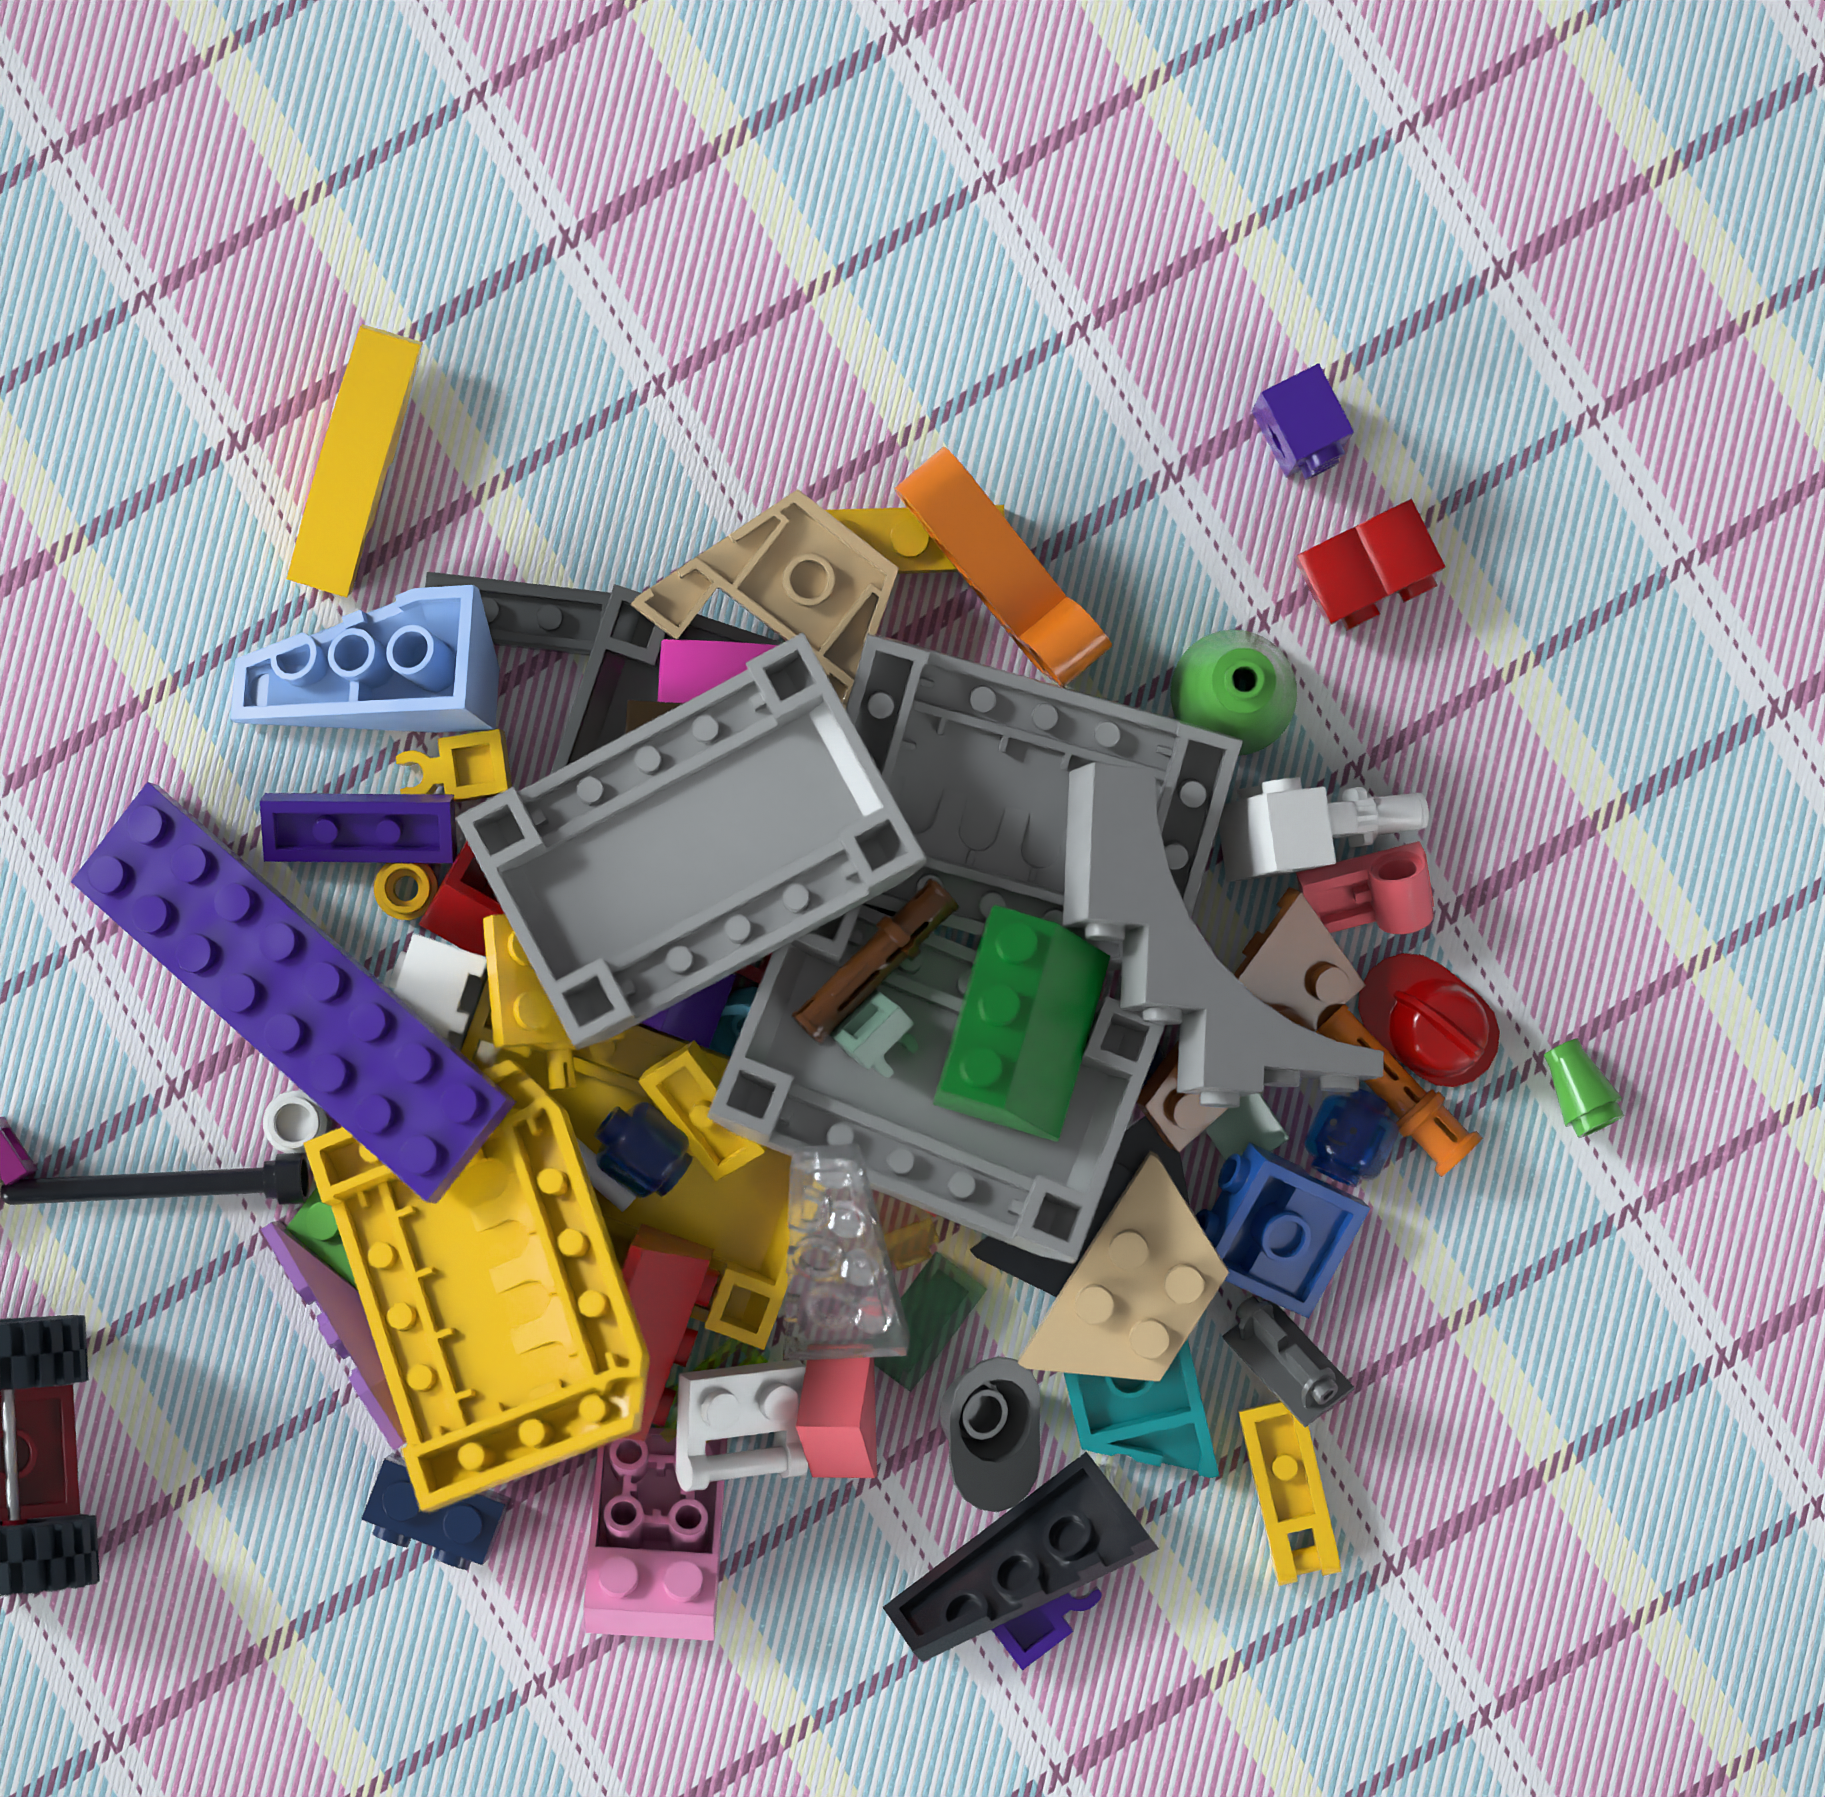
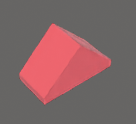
M810 1349L808 1351L796 1428L812 1477H877L874 1349Z

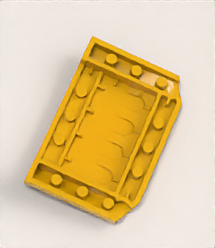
M507 1060L482 1071L517 1102L437 1204L425 1202L343 1127L303 1143L322 1203L331 1206L408 1444V1446L401 1448L420 1509L425 1512H432L637 1432L641 1428L650 1356L568 1112L521 1066L512 1060Z

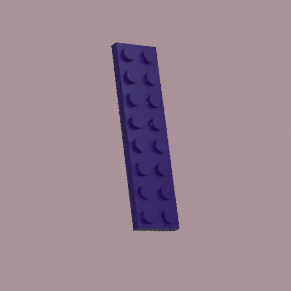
M150 782L144 785L71 880L73 885L425 1202L438 1203L517 1102L159 785Z

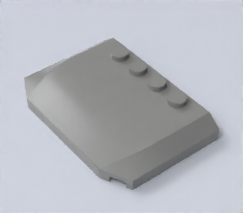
M867 633L846 706V712L922 850L927 864L899 885L865 902L866 904L898 912L925 885L926 881L932 878L959 905V909L953 912L941 925L981 936L985 921L993 905H998L1061 925L1111 956L1107 972L1122 969L1123 940H1090L1085 938L1086 928L1063 926L1069 772L1097 762L1155 769L1157 820L1170 873L1191 918L1243 742L1241 739L1209 728L1063 688L935 650Z

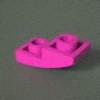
M664 639L661 641L657 702L686 703L748 670L746 662L778 645Z

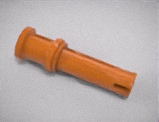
M1344 1004L1315 1032L1340 1043L1384 1051L1383 1077L1363 1082L1399 1118L1395 1124L1398 1127L1397 1131L1402 1137L1411 1136L1437 1163L1434 1169L1440 1177L1444 1176L1483 1137L1477 1131L1469 1133L1444 1107L1445 1097L1439 1091L1436 1093L1431 1089L1426 1092L1391 1053L1348 1010L1349 1007Z

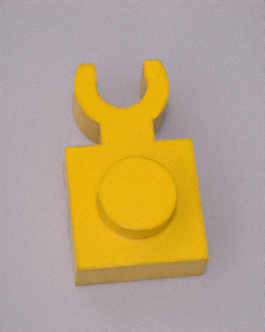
M501 729L437 738L440 757L432 758L427 754L414 750L405 751L396 756V764L401 766L418 764L423 771L422 781L415 787L400 789V794H434L438 787L444 786L445 794H454L456 803L495 797L512 787L505 731Z

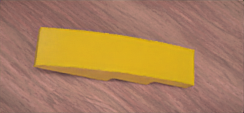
M364 324L359 327L318 459L288 570L287 580L346 598L352 593L367 532L373 527L387 469L394 460L423 342Z

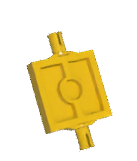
M491 915L484 918L494 1048L527 1047L539 1052H546L549 1091L577 1088L572 1051L577 1048L573 1045L507 916ZM625 1031L601 1042H616L625 1039Z

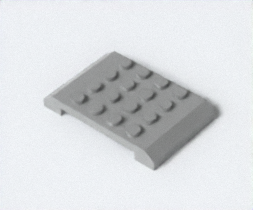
M804 633L746 662L748 670L519 792L514 787H511L455 817L577 1050L622 1033L899 885L927 864L922 850Z
M861 904L773 951L707 1117L736 1135L1036 1255L1074 1263L1079 1255L1165 1025L1143 1022V1011L1120 1010V1001L1108 996L1103 1001L1098 1000L1060 1139L1056 1142L932 1105L977 952L976 950L931 933L919 946L921 953L913 961L906 959L876 988L877 991L897 1004L915 1023L907 1032L914 1036L919 1048L913 1054L896 1042L884 1054L885 1062L894 1071L890 1077L881 1075L872 1067L867 1070L845 1053L830 1036L820 1045L791 1016L795 1010L797 1011L840 967L869 941L878 931L876 924L886 914Z

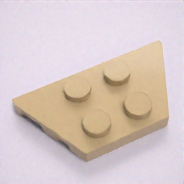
M1149 1151L1020 1354L1018 1364L1022 1367L1034 1370L1160 1382L1229 1274L1227 1266L1212 1242L1209 1241L1187 1201L1180 1194L1157 1154Z

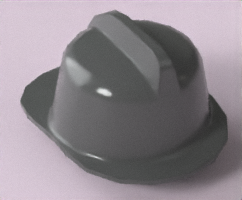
M997 1356L980 1361L974 1367L965 1369L964 1374L953 1381L944 1393L939 1409L941 1428L949 1440V1464L953 1483L962 1498L979 1510L1000 1512L1015 1507L1029 1494L1038 1477L1040 1463L1039 1416L1041 1405L1039 1385L1031 1370L1019 1365L1016 1359Z

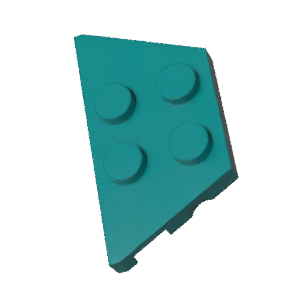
M1188 1338L1160 1382L1063 1372L1082 1450L1109 1456L1115 1454L1128 1455L1136 1462L1161 1467V1464L1164 1463L1198 1471L1199 1476L1207 1478L1220 1476Z

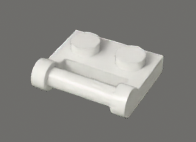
M793 1359L679 1373L676 1475L683 1491L705 1489L708 1487L709 1482L772 1473H778L782 1478L803 1476L806 1473L808 1462L796 1428L806 1366ZM774 1432V1447L711 1456L705 1455V1442L708 1440Z

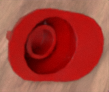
M1401 953L1384 958L1367 973L1363 981L1366 986L1359 991L1358 1011L1362 1023L1392 1056L1413 1073L1436 1086L1458 1087L1475 1081L1489 1069L1499 1046L1500 1030L1495 1013L1478 993L1443 965L1424 955Z

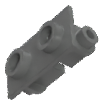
M1253 1296L1246 1299L1237 1308L1236 1315L1241 1321L1225 1333L1222 1338L1305 1428L1354 1390V1386L1277 1304L1271 1301L1259 1302Z

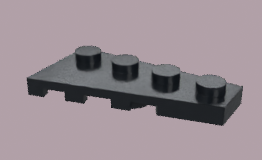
M1086 1451L883 1606V1609L912 1652L921 1662H924L1157 1551L1159 1548Z

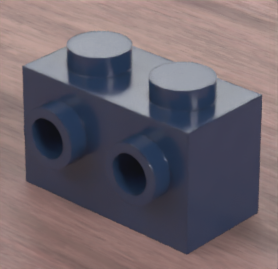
M391 1453L383 1460L361 1520L374 1524L375 1527L372 1535L381 1540L402 1547H408L411 1539L435 1547L432 1556L434 1559L459 1569L469 1570L471 1562L483 1565L489 1559L511 1498L488 1489L432 1512L421 1511L404 1457Z

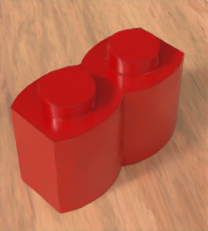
M1412 499L1384 511L1298 554L1294 558L1327 626L1342 621L1346 631L1379 616L1381 613L1376 603L1393 594L1399 593L1403 603L1437 587L1438 585L1433 575L1446 568Z

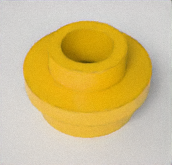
M386 863L381 867L374 881V895L379 907L387 915L399 920H414L422 917L438 890L436 875L426 863ZM403 877H412L418 884L417 895L409 901L400 900L395 892L397 882Z

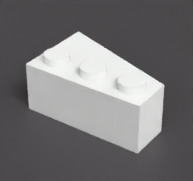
M413 933L408 951H401L398 956L389 987L395 989V995L461 1052L488 978L487 958Z

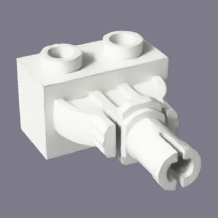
M1300 777L1263 782L1261 786L1238 789V801L1224 804L1219 820L1226 881L1233 882L1282 876L1336 864L1333 839L1348 837L1349 847L1358 848L1372 845L1377 835L1424 829L1427 827L1429 820L1426 798L1419 792L1372 797L1363 787H1356L1344 791L1342 802L1328 803L1325 786L1302 789Z

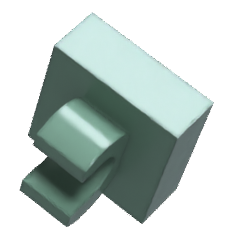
M876 989L829 1035L845 1053L867 1070L872 1067L885 1077H890L894 1071L885 1062L884 1054L896 1042L913 1054L919 1049L914 1036L907 1032L915 1023L897 1004Z

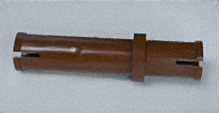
M929 878L925 885L891 919L885 915L876 924L878 931L808 1001L791 1014L793 1019L813 1040L821 1045L836 1027L866 1000L906 959L913 961L921 953L919 946L942 922L959 909L957 902L935 880L933 881L932 878Z

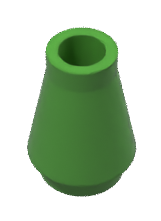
M1578 1038L1567 1041L1544 1054V1058L1550 1068L1565 1127L1572 1126L1578 1138L1593 1134L1624 1117L1618 1104L1623 1098L1584 1051Z

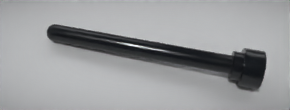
M305 1153L277 1154L275 1160L265 1161L263 1167L21 1179L12 1185H5L3 1183L0 1188V1197L6 1204L24 1205L264 1193L266 1199H277L279 1205L305 1204L309 1193V1174Z

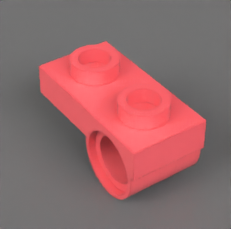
M1420 841L1296 873L1299 891L1302 892L1329 933L1376 922L1378 927L1387 933L1409 934L1428 926L1434 917V902L1427 858Z

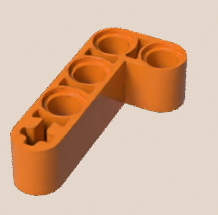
M942 447L894 488L905 506L1021 651L1046 677L1064 688L1113 646L1096 621L1077 602L1065 595L966 468L946 447Z

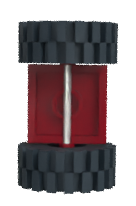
M85 1315L0 1319V1596L36 1594L43 1591H62L65 1588H81L100 1582L97 1519L95 1515L80 1514L73 1384L89 1381Z

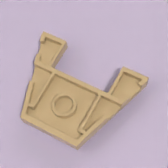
M797 489L638 595L631 603V606L673 639L677 640L714 591L720 589L784 640L788 641L804 633L846 710L867 633L877 634L899 568Z

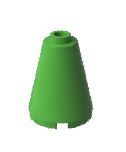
M1223 630L1201 638L1182 655L1171 678V705L1177 720L1241 739L1243 742L1238 756H1243L1265 749L1286 730L1296 707L1297 684L1289 661L1272 642L1249 631ZM1232 675L1244 678L1249 683L1251 691H1238L1233 686Z

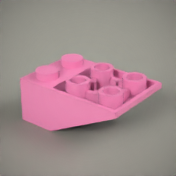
M650 1428L645 1441L619 1438L598 1446L583 1607L586 1633L714 1641L725 1480L709 1482L708 1487L702 1490L683 1491L676 1475L677 1429ZM728 1438L706 1441L705 1455L726 1454Z

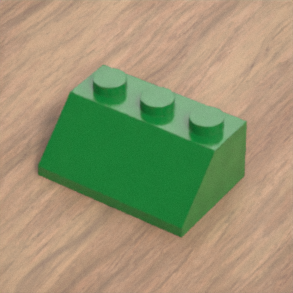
M993 905L984 924L932 1105L1058 1142L1111 956L1057 923Z

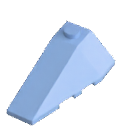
M475 585L414 588L396 595V602L368 613L358 610L342 617L343 623L310 636L302 632L236 658L230 720L241 724L432 733L495 730L500 668L479 588Z

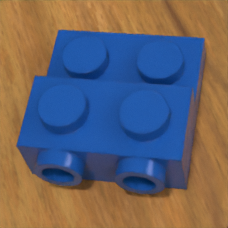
M1249 1142L1242 1156L1236 1153L1232 1154L1223 1164L1218 1178V1185L1222 1192L1211 1211L1202 1209L1195 1216L1209 1241L1212 1242L1228 1268L1229 1274L1225 1281L1309 1319L1371 1208L1362 1199L1309 1175L1303 1167Z

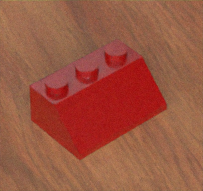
M641 1224L630 1246L621 1271L650 1356L641 1428L637 1432L622 1437L623 1439L639 1441L646 1440L652 1423L664 1427L677 1392L665 1387L673 1363L686 1367L698 1334L697 1330L687 1327L695 1304L707 1308L720 1271L708 1267L714 1249L645 1224Z

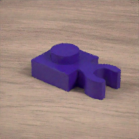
M1096 1586L1084 1596H1074L1070 1592L991 1630L1023 1671L1074 1632L1063 1616L1070 1610L1085 1611L1094 1607L1101 1599L1102 1592Z

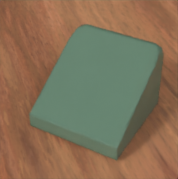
M1261 1093L1239 1098V1107L1228 1108L1205 1129L1225 1161L1235 1153L1242 1156L1249 1142L1271 1152L1290 1140Z

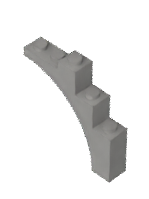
M1093 762L1069 772L1063 926L1086 928L1085 938L1090 940H1123L1120 1010L1143 1011V1022L1162 1025L1180 1024L1177 1093L1199 1094L1201 1106L1233 1108L1239 1107V1097L1263 1093V1086L1297 1087L1300 1086V1078L1320 1079V1090L1357 1092L1360 1081L1383 1077L1384 1051L1340 1043L1293 1023L1255 997L1218 960L1191 920L1169 870L1157 820L1155 769Z

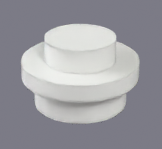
M288 1091L278 1095L269 1103L263 1117V1129L268 1141L276 1149L284 1153H306L303 1143L326 1134L328 1128L326 1111L303 1091Z

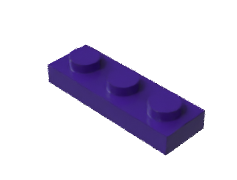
M265 793L260 800L264 862L453 863L457 857L454 794Z

